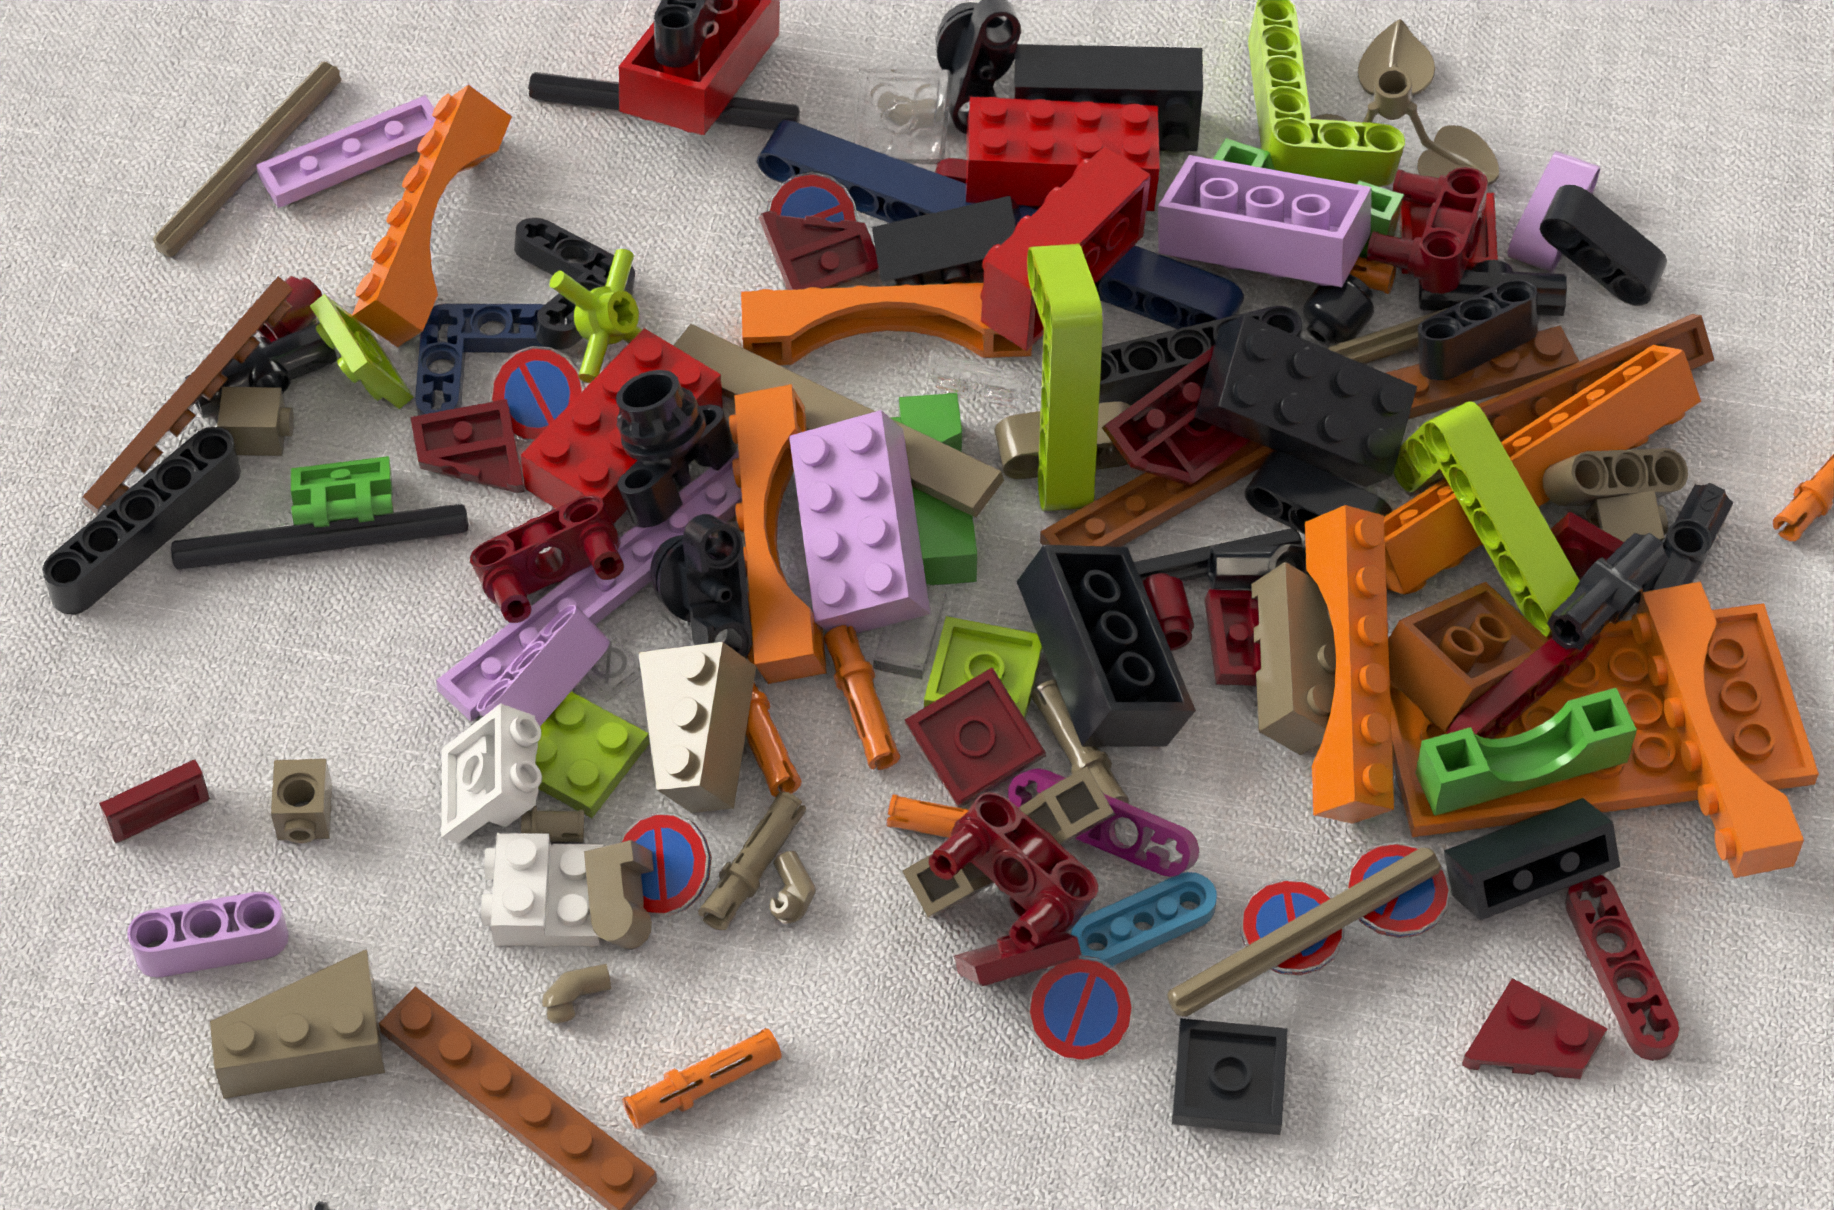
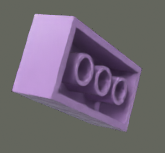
M1189 155L1158 205L1159 254L1175 256L1186 261L1197 260L1219 264L1229 269L1240 268L1267 273L1273 277H1289L1311 281L1321 286L1332 285L1342 287L1370 236L1372 187Z
M882 410L789 436L815 623L827 631L841 625H846L847 628L853 626L857 634L931 614L903 429Z

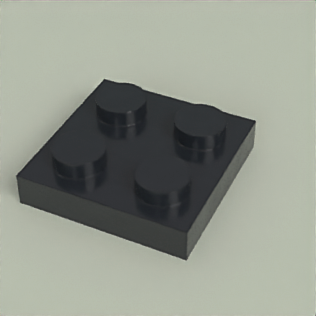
M1180 1018L1172 1125L1280 1135L1283 1116L1288 1028Z

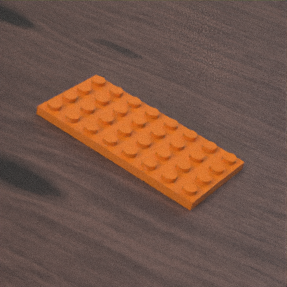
M1765 604L1712 610L1717 625L1705 658L1704 682L1711 715L1722 737L1742 763L1775 789L1815 785L1819 773ZM1631 620L1620 621L1615 625L1608 623L1599 633L1600 640L1589 657L1493 738H1507L1527 732L1552 718L1569 700L1617 688L1637 729L1628 762L1434 816L1415 772L1422 741L1445 735L1447 731L1444 732L1438 725L1430 722L1416 704L1402 691L1390 684L1392 759L1411 836L1420 837L1511 825L1584 798L1602 813L1698 800L1697 780L1694 773L1688 772L1684 767L1681 757V739L1677 729H1671L1667 723L1664 712V695L1660 686H1654L1651 682L1648 672V654L1644 644L1636 642ZM1553 634L1546 638L1551 639L1553 637Z

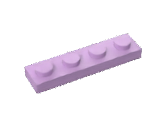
M426 95L257 164L259 178L278 208L417 151L420 141L432 129L436 119L432 116L434 107Z

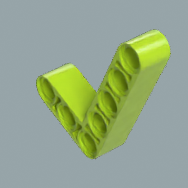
M1258 0L1248 37V48L1260 146L1262 150L1270 152L1275 169L1277 171L1356 184L1358 181L1378 187L1392 184L1395 180L1405 146L1403 133L1391 125L1381 123L1311 119L1295 5L1290 0Z
M1080 244L1029 247L1027 255L1029 285L1044 327L1038 460L1039 502L1042 511L1081 509L1094 502L1103 332L1102 307Z
M1466 402L1425 422L1401 445L1393 474L1400 486L1410 493L1440 478H1446L1523 616L1545 637L1552 635V631L1547 625L1550 616L1574 592L1580 580L1486 415L1476 403Z

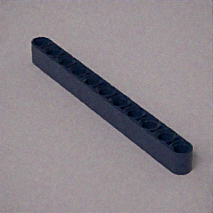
M782 121L777 125L756 161L758 168L765 176L783 185L795 177L812 174L830 178L845 190L853 203L854 211L887 223L976 204L966 202L965 183L792 121ZM1018 205L1021 218L1026 215L1032 216L1037 211V209L1026 205ZM1136 245L1095 283L1100 301L1177 329L1235 316L1245 299L1242 289L1235 282L1225 277Z

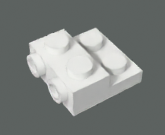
M499 704L442 748V838L460 843L488 821L507 827L536 805L538 786L542 780L541 772L535 765V756L538 749L537 741L541 738V729L534 715Z
M497 833L496 848H486L484 861L485 879L494 880L493 894H483L481 903L482 926H491L494 946H600V938L594 932L591 924L584 851L603 847V844H551L549 834Z

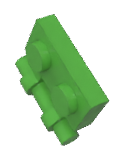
M389 456L291 468V496L293 502L291 511L294 526L313 523L314 528L330 526V521L358 518L359 522L375 521V515L394 513L392 471Z

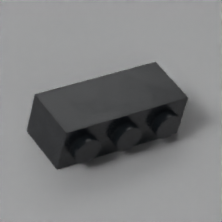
M1011 196L872 227L881 282L885 286H901L904 284L925 285L943 281V284L953 282L965 283L971 280V274L984 272L982 264L988 251L996 244L1002 245L1013 234L1015 227L1022 219L1020 207Z
M1584 798L1444 850L1452 896L1480 921L1620 867L1613 821Z

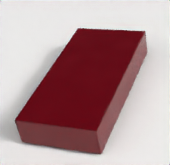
M194 759L99 803L107 830L114 843H119L207 802L210 797L203 772Z

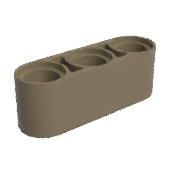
M1099 403L1096 470L1128 465L1101 428L1129 408L1130 405L1128 403ZM1040 411L1015 414L1002 419L996 425L994 431L1004 474L1012 479L1037 478Z
M1669 448L1586 451L1550 465L1543 475V488L1550 501L1564 507L1592 505L1596 499L1655 491L1656 498L1681 490L1685 486L1688 479V468L1681 454Z

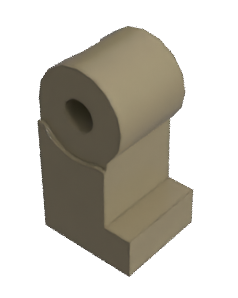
M632 840L584 851L590 916L594 932L599 938L625 950L640 947L648 939L652 928L650 914L643 908L641 874L654 871L652 851Z

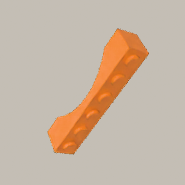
M470 85L465 86L453 96L446 94L434 108L432 116L436 119L435 123L418 145L417 151L421 154L419 160L403 180L402 187L406 189L404 195L390 211L387 217V223L390 224L386 236L378 242L371 255V259L375 261L371 272L362 279L355 292V296L359 299L352 316L396 347L401 346L423 332L438 296L432 273L430 254L432 220L438 200L449 181L457 173L474 168L499 150L512 118L510 114Z
M953 282L938 285L904 284L901 286L881 287L855 286L853 288L825 289L810 287L797 290L761 289L758 291H741L743 348L777 365H793L808 353L839 339L880 331L916 332L940 337L964 346L983 358L1031 356L1032 346L1025 351L981 322L982 300L980 299L983 283L965 284Z
M792 384L734 395L736 414L730 415L729 426L732 439L735 444H738L739 458L733 459L732 468L736 485L742 491V502L736 503V517L741 532H745L746 547H743L745 572L749 585V592L747 594L752 626V646L747 658L748 661L756 666L768 684L826 674L823 628L815 623L814 613L810 607L791 591L781 568L777 547L778 516L784 492L794 472L789 436L807 431L805 406Z
M1344 505L1305 522L1306 570L1317 583L1327 604L1334 630L1336 650L1335 689L1331 713L1321 746L1312 764L1314 816L1354 824L1394 810L1384 515Z
M1701 582L1643 592L1637 613L1633 614L1631 619L1633 635L1638 644H1644L1648 654V672L1651 682L1654 686H1660L1664 695V712L1667 723L1671 729L1676 728L1682 742L1681 757L1684 767L1688 772H1693L1697 780V795L1701 811L1705 816H1711L1716 829L1715 845L1719 857L1722 860H1728L1734 878L1795 866L1804 838L1787 796L1764 782L1741 762L1722 737L1711 715L1705 693L1704 663L1717 621Z

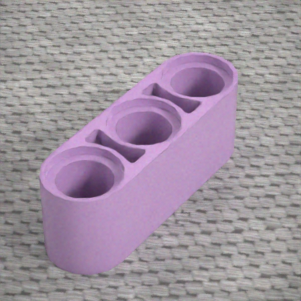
M1555 151L1517 224L1507 256L1553 273L1562 253L1542 237L1540 224L1559 187L1576 185L1593 194L1601 167Z
M568 605L544 626L479 700L476 710L484 717L499 704H504L534 715L535 720L541 726L608 649L610 640L577 605Z
M252 892L149 910L140 913L131 921L127 933L138 969L150 977H166L268 959L284 950L288 943L289 935L279 900L274 895L266 892ZM270 922L267 927L261 929L252 928L258 923ZM209 931L218 932L209 938H199L202 934ZM157 940L165 941L160 946L154 948L146 947L151 942Z

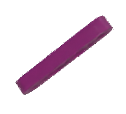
M1041 768L1020 773L1009 785V800L1019 808L1032 799V794L1025 790L1026 786L1038 783L1037 792L1041 793L1062 781L1065 777ZM1106 794L1104 795L1115 816L1075 838L1145 869L1168 877L1176 876L1189 870L1195 865L1199 857L1198 841L1191 831ZM1119 818H1127L1135 824L1138 836L1134 845H1124L1116 837L1115 824ZM1175 840L1177 842L1176 851L1183 855L1181 858L1170 862V852L1164 848L1155 845L1147 849L1146 853L1144 850L1150 841L1165 845Z

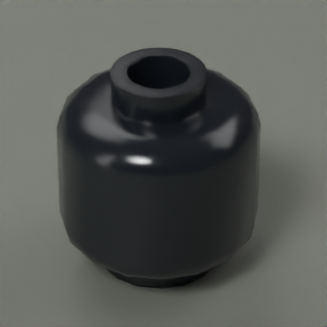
M1351 274L1348 275L1342 287L1318 285L1303 307V314L1309 323L1306 328L1308 333L1315 340L1327 346L1332 341L1340 344L1355 339L1374 314V305L1371 301L1373 297L1372 291L1364 282Z

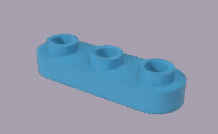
M1181 873L1080 918L1071 931V935L1078 938L1082 954L1078 959L1098 961L1110 968L1205 925L1212 919L1216 908L1217 892L1213 883L1207 877L1198 873ZM1190 901L1198 907L1189 910L1182 907L1181 904ZM1146 922L1151 925V928L1140 930L1135 927V924ZM1100 943L1105 949L1095 951L1091 950L1088 945Z

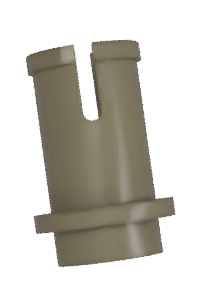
M535 805L532 810L527 811L521 816V833L549 834L550 842L584 843V810L537 811V805Z

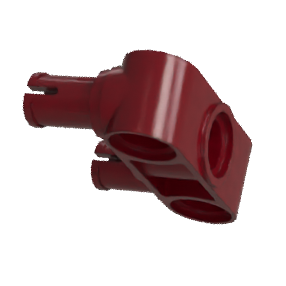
M1461 167L1450 171L1447 176L1440 175L1439 178L1404 172V170L1399 169L1395 176L1392 191L1403 194V201L1431 207L1423 236L1415 237V240L1373 231L1368 244L1367 261L1407 269V273L1414 275V278H1417L1419 285L1423 289L1432 293L1443 294L1455 290L1461 282L1469 258H1472L1480 229L1484 221L1488 184L1485 174L1474 168Z
M594 495L575 499L539 517L532 518L518 527L485 541L474 549L470 555V563L484 593L492 604L499 606L503 617L509 623L522 622L531 614L532 608L527 595L553 583L560 582L591 565L597 576L602 580L614 579L624 570V563L618 552L621 544L619 534L603 500ZM552 547L547 552L539 553L544 548Z
M985 792L978 795L969 811L955 822L951 837L934 850L933 854L929 857L931 870L935 875L945 880L951 879L969 862H972L1002 892L1020 904L1026 912L1013 923L1009 930V935L1013 943L1025 951L1032 950L1052 931L1067 932L1073 929L1098 893V882L1088 868L1062 847L1049 832L1039 827L1010 800L993 792Z

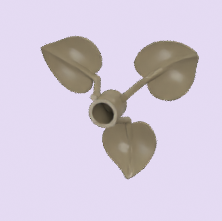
M1398 19L1371 42L1359 62V83L1365 92L1374 95V101L1368 104V112L1363 122L1372 123L1377 114L1389 120H1396L1407 114L1410 116L1421 144L1427 148L1418 159L1417 168L1419 175L1439 178L1440 175L1447 176L1450 171L1456 168L1469 167L1485 174L1488 180L1487 186L1493 184L1499 178V165L1491 148L1477 133L1462 126L1447 125L1437 132L1434 142L1427 136L1417 113V105L1411 101L1412 96L1420 94L1432 83L1435 74V63L1429 50L1412 34L1406 24L1401 19ZM1322 114L1311 118L1348 121L1342 116L1333 114Z

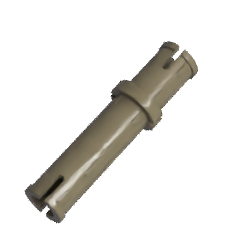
M1049 680L1040 684L1037 688L1043 697H1041L1038 691L1034 690L1031 698L1041 711L1049 728L1072 765L1071 774L1088 766L1103 794L1129 804L1127 794L1124 793L1111 771L1112 762L1107 753L1104 751L1101 753L1097 747H1082L1056 680Z
M779 792L737 857L734 858L732 863L727 862L719 872V882L698 910L699 916L704 917L702 920L707 925L717 930H726L742 903L745 902L747 897L751 898L760 888L759 879L762 877L763 872L783 846L795 825L806 813V807L801 805L802 801L798 797L788 792Z

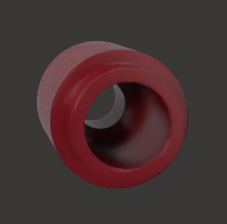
M290 276L285 280L293 288L290 297L286 300L292 305V308L274 328L266 323L259 331L263 337L270 339L271 342L306 328L317 318L310 305L323 294L308 278L298 279Z
M1164 573L1147 577L1143 581V585L1170 650L1174 651L1186 646L1192 640L1194 621L1182 580Z

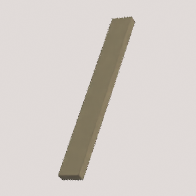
M693 324L688 326L673 345L721 374L722 395L734 401V395L792 384L805 406L807 431L876 412ZM893 420L904 431L912 487L977 517L1004 482L1002 472Z

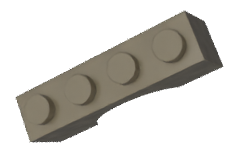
M1088 766L1042 791L1019 807L1039 827L1049 832L1061 846L1115 816ZM931 855L902 870L929 918L936 917L994 884L972 862H969L951 879H941L934 874L929 866V857Z

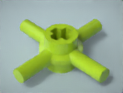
M617 249L615 251L607 282L603 287L589 291L563 271L556 272L550 280L551 288L576 305L574 310L575 326L579 334L586 340H589L578 375L579 379L586 383H591L600 374L608 345L616 344L622 340L629 344L642 331L637 326L639 321L637 303L631 294L624 291L634 259V254L627 249Z

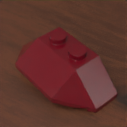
M1214 346L1101 427L1131 468L1190 486L1251 441L1194 417Z

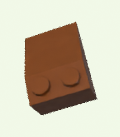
M1485 581L1399 620L1388 638L1390 684L1402 691L1416 704L1430 722L1438 725L1446 732L1463 711L1549 639Z

